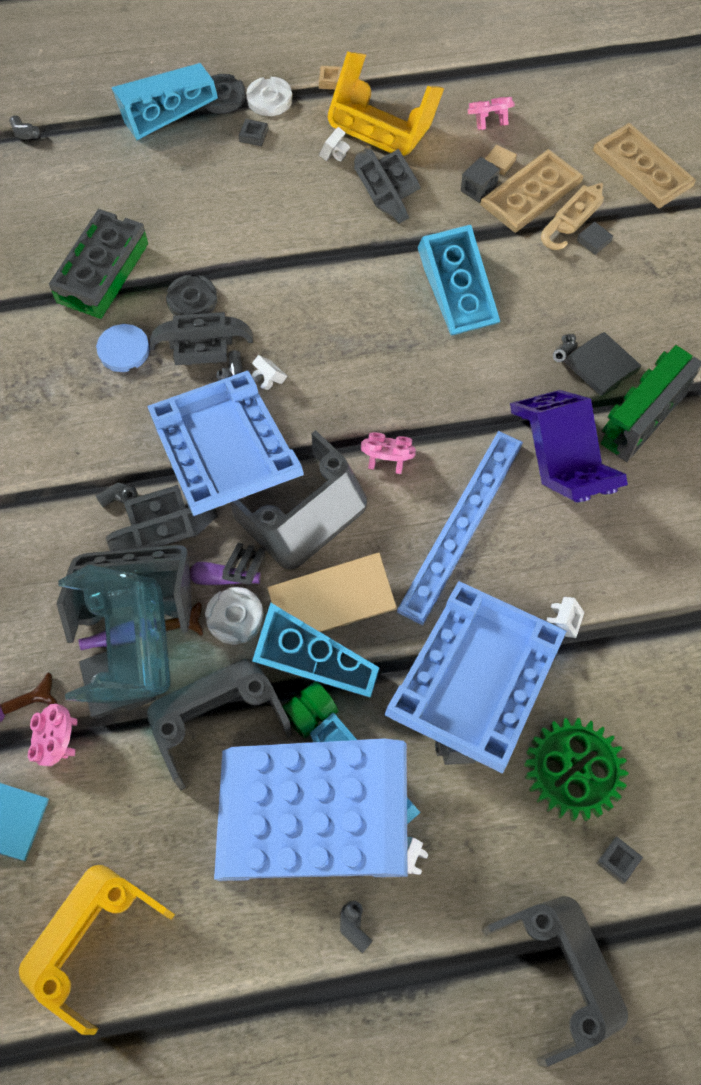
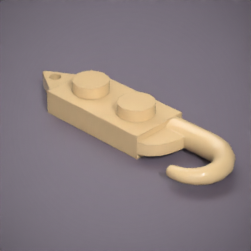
M603 183L589 187L583 185L543 229L541 233L543 245L552 250H560L568 245L567 241L554 243L550 240V236L556 230L565 234L575 233L602 205L604 199L602 196Z

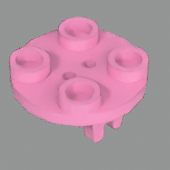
M499 97L491 99V104L489 101L469 103V109L467 110L468 114L476 115L478 130L486 129L485 117L489 116L488 112L495 111V114L499 115L500 126L508 125V108L514 107L515 103L512 97Z
M372 432L369 433L368 439H364L361 442V451L370 456L368 469L374 470L376 458L397 461L396 473L401 474L403 462L412 459L416 454V449L412 446V439L400 436L392 439L385 438V435L382 433Z
M50 704L41 713L36 712L31 719L30 727L33 733L31 746L28 750V759L40 766H53L61 758L67 759L68 756H75V749L67 746L70 741L71 726H77V719L70 717L68 709L63 705Z

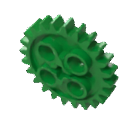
M564 718L561 728L553 721L550 725L551 732L543 727L539 732L542 739L535 736L531 741L536 748L529 747L526 752L533 759H528L524 763L525 767L532 769V771L525 775V779L535 781L529 788V791L539 790L541 793L536 800L537 803L547 800L549 802L546 809L547 812L556 807L558 808V818L561 819L566 812H569L570 819L573 822L577 819L579 813H581L584 821H588L591 817V811L597 818L603 815L602 807L610 811L614 807L611 800L618 802L622 798L616 790H624L627 786L619 779L625 778L629 774L628 771L620 769L627 762V759L617 757V754L623 748L622 746L612 747L611 743L615 738L614 735L605 739L603 737L604 727H601L596 732L593 730V721L590 720L586 727H583L580 718L576 719L573 726H571L567 718ZM569 742H579L583 747V753H575L570 748ZM590 752H596L597 755L588 761L580 771L575 772L560 787L555 786V782L562 778L572 766L574 767L580 763ZM546 761H556L560 765L561 772H551L547 768ZM591 766H600L604 770L605 777H596L591 771ZM569 784L577 785L581 789V798H575L570 795L568 791Z

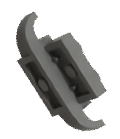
M365 147L364 150L356 154L354 169L373 200L375 207L393 216L398 224L409 219L401 199L421 189L420 184L399 149L378 160L371 147Z
M225 312L175 315L172 321L159 325L150 336V350H155V346L159 342L169 341L170 349H174L173 359L175 365L228 362L227 345L233 344V336L244 337L248 343H253V333L245 322L234 317L225 316Z
M175 485L124 501L131 526L110 533L106 536L109 551L166 546L188 538H195L214 519L218 518V515L214 508L193 516L190 508H185L179 486Z

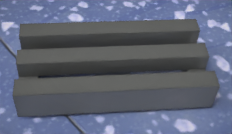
M237 543L223 569L222 579L248 585L252 584L265 557V548L260 547L258 551H254L253 545L243 549V544ZM241 556H242V559H241V561H240L238 567L236 568L234 574H232L233 571H234V569H235V567H236V565H237V563H238V561H239V559H240ZM250 558H253L254 560L246 576H241Z

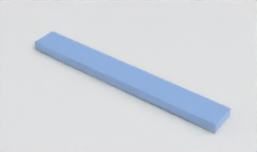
M500 431L497 432L399 605L397 613L422 626L424 625L523 444L522 441Z

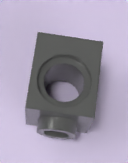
M480 157L462 174L460 191L480 203L483 197L497 187L500 168Z

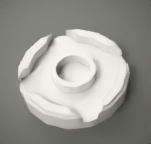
M264 77L259 78L247 88L249 108L259 115H280L287 111L292 104L293 95L291 87L281 78L270 77V79L266 80Z
M230 587L228 590L220 591L212 597L207 604L205 617L207 627L216 639L223 643L236 645L246 643L258 634L263 625L264 612L256 594L246 588Z

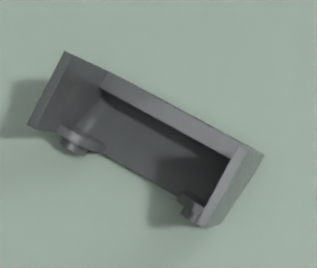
M316 430L311 433L313 456L320 462V473L327 482L286 515L273 505H265L252 514L239 499L230 502L234 519L265 548L281 567L289 570L300 567L361 516L367 508V496L347 460Z
M181 545L84 553L73 558L56 603L67 643L74 642L79 625L91 626L97 624L104 617L106 609L162 604L164 614L179 618L181 632L187 633L192 609L187 549Z
M241 659L157 699L149 706L147 717L153 736L170 775L180 791L185 789L186 786L169 749L177 746L184 739L186 733L184 723L238 696H242L243 700L251 705H260L269 701L286 737L292 736L290 721L270 681L259 665L251 659Z
M561 896L534 905L494 922L482 930L484 936H488L522 921L526 932L533 939L546 941L556 937L586 1006L576 1010L570 1018L569 1029L574 1042L536 1058L538 1065L549 1067L598 1045L622 1030L628 1021L626 1005L582 909L576 900L568 896Z

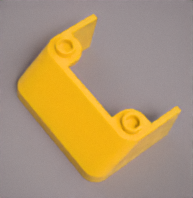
M347 51L328 111L330 125L335 129L339 127L347 134L389 153L399 149L403 156L410 154L430 128L444 88L440 86H427L420 107L411 111L408 121L402 120L368 105L371 98V88L367 82L359 79L366 54Z
M104 865L92 866L84 873L22 960L19 967L20 980L37 1001L82 1035H95L99 1028L64 1003L69 996L71 982L68 975L60 968L103 908L110 913H121L127 910L135 898L138 897L170 920L175 915Z

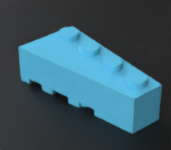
M201 63L111 87L124 123L136 140L218 99L214 80Z
M270 603L252 660L253 662L371 698L380 670L378 666Z

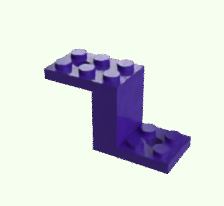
M557 390L510 403L511 414L517 415L521 419L530 420L542 485L574 502L588 501L591 499V495L598 493L603 495L613 494L618 491V488L628 485L625 473L602 464L591 398Z

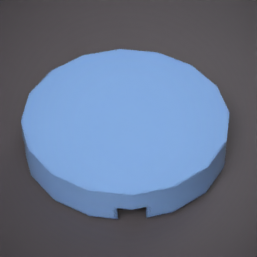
M130 324L115 325L105 330L99 337L96 345L97 354L102 364L116 372H127L133 367H140L146 361L150 352L146 334L142 329Z

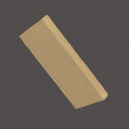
M630 123L594 144L593 151L659 209L693 187L696 182L695 178Z
M548 149L483 197L480 205L516 233L579 185L583 180V175Z
M379 552L267 587L272 604L321 633L397 610Z

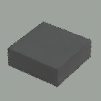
M245 119L239 134V142L262 146L269 130L268 123Z
M596 222L592 223L577 237V241L594 255L612 242L613 235Z
M616 836L599 858L597 864L620 883L625 884L643 857Z

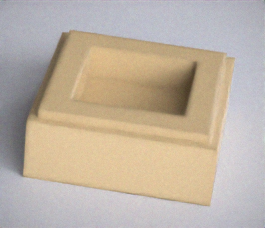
M321 66L319 89L335 90L342 67Z
M495 145L485 160L500 168L499 174L504 176L516 161L517 154Z

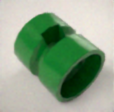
M314 681L301 691V698L293 697L282 706L290 724L303 739L310 736V733L318 726V722H323L333 712L335 715L339 713L333 699L317 681Z

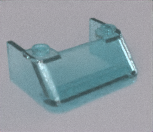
M87 565L58 580V584L61 587L84 591V601L87 609L94 615L105 617L109 672L96 674L90 684L66 693L65 700L106 704L154 697L165 693L169 689L171 681L163 596L158 582L151 577L94 565Z

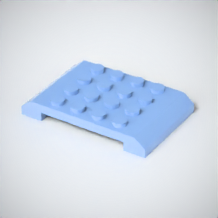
M249 371L147 406L193 516L304 475L294 451L290 450L261 399L257 385Z
M458 581L447 601L445 609L402 685H399L390 701L385 716L503 774L567 631Z
M393 739L240 746L222 751L215 880L242 881L249 880V878L335 876L408 877L407 744L404 741Z

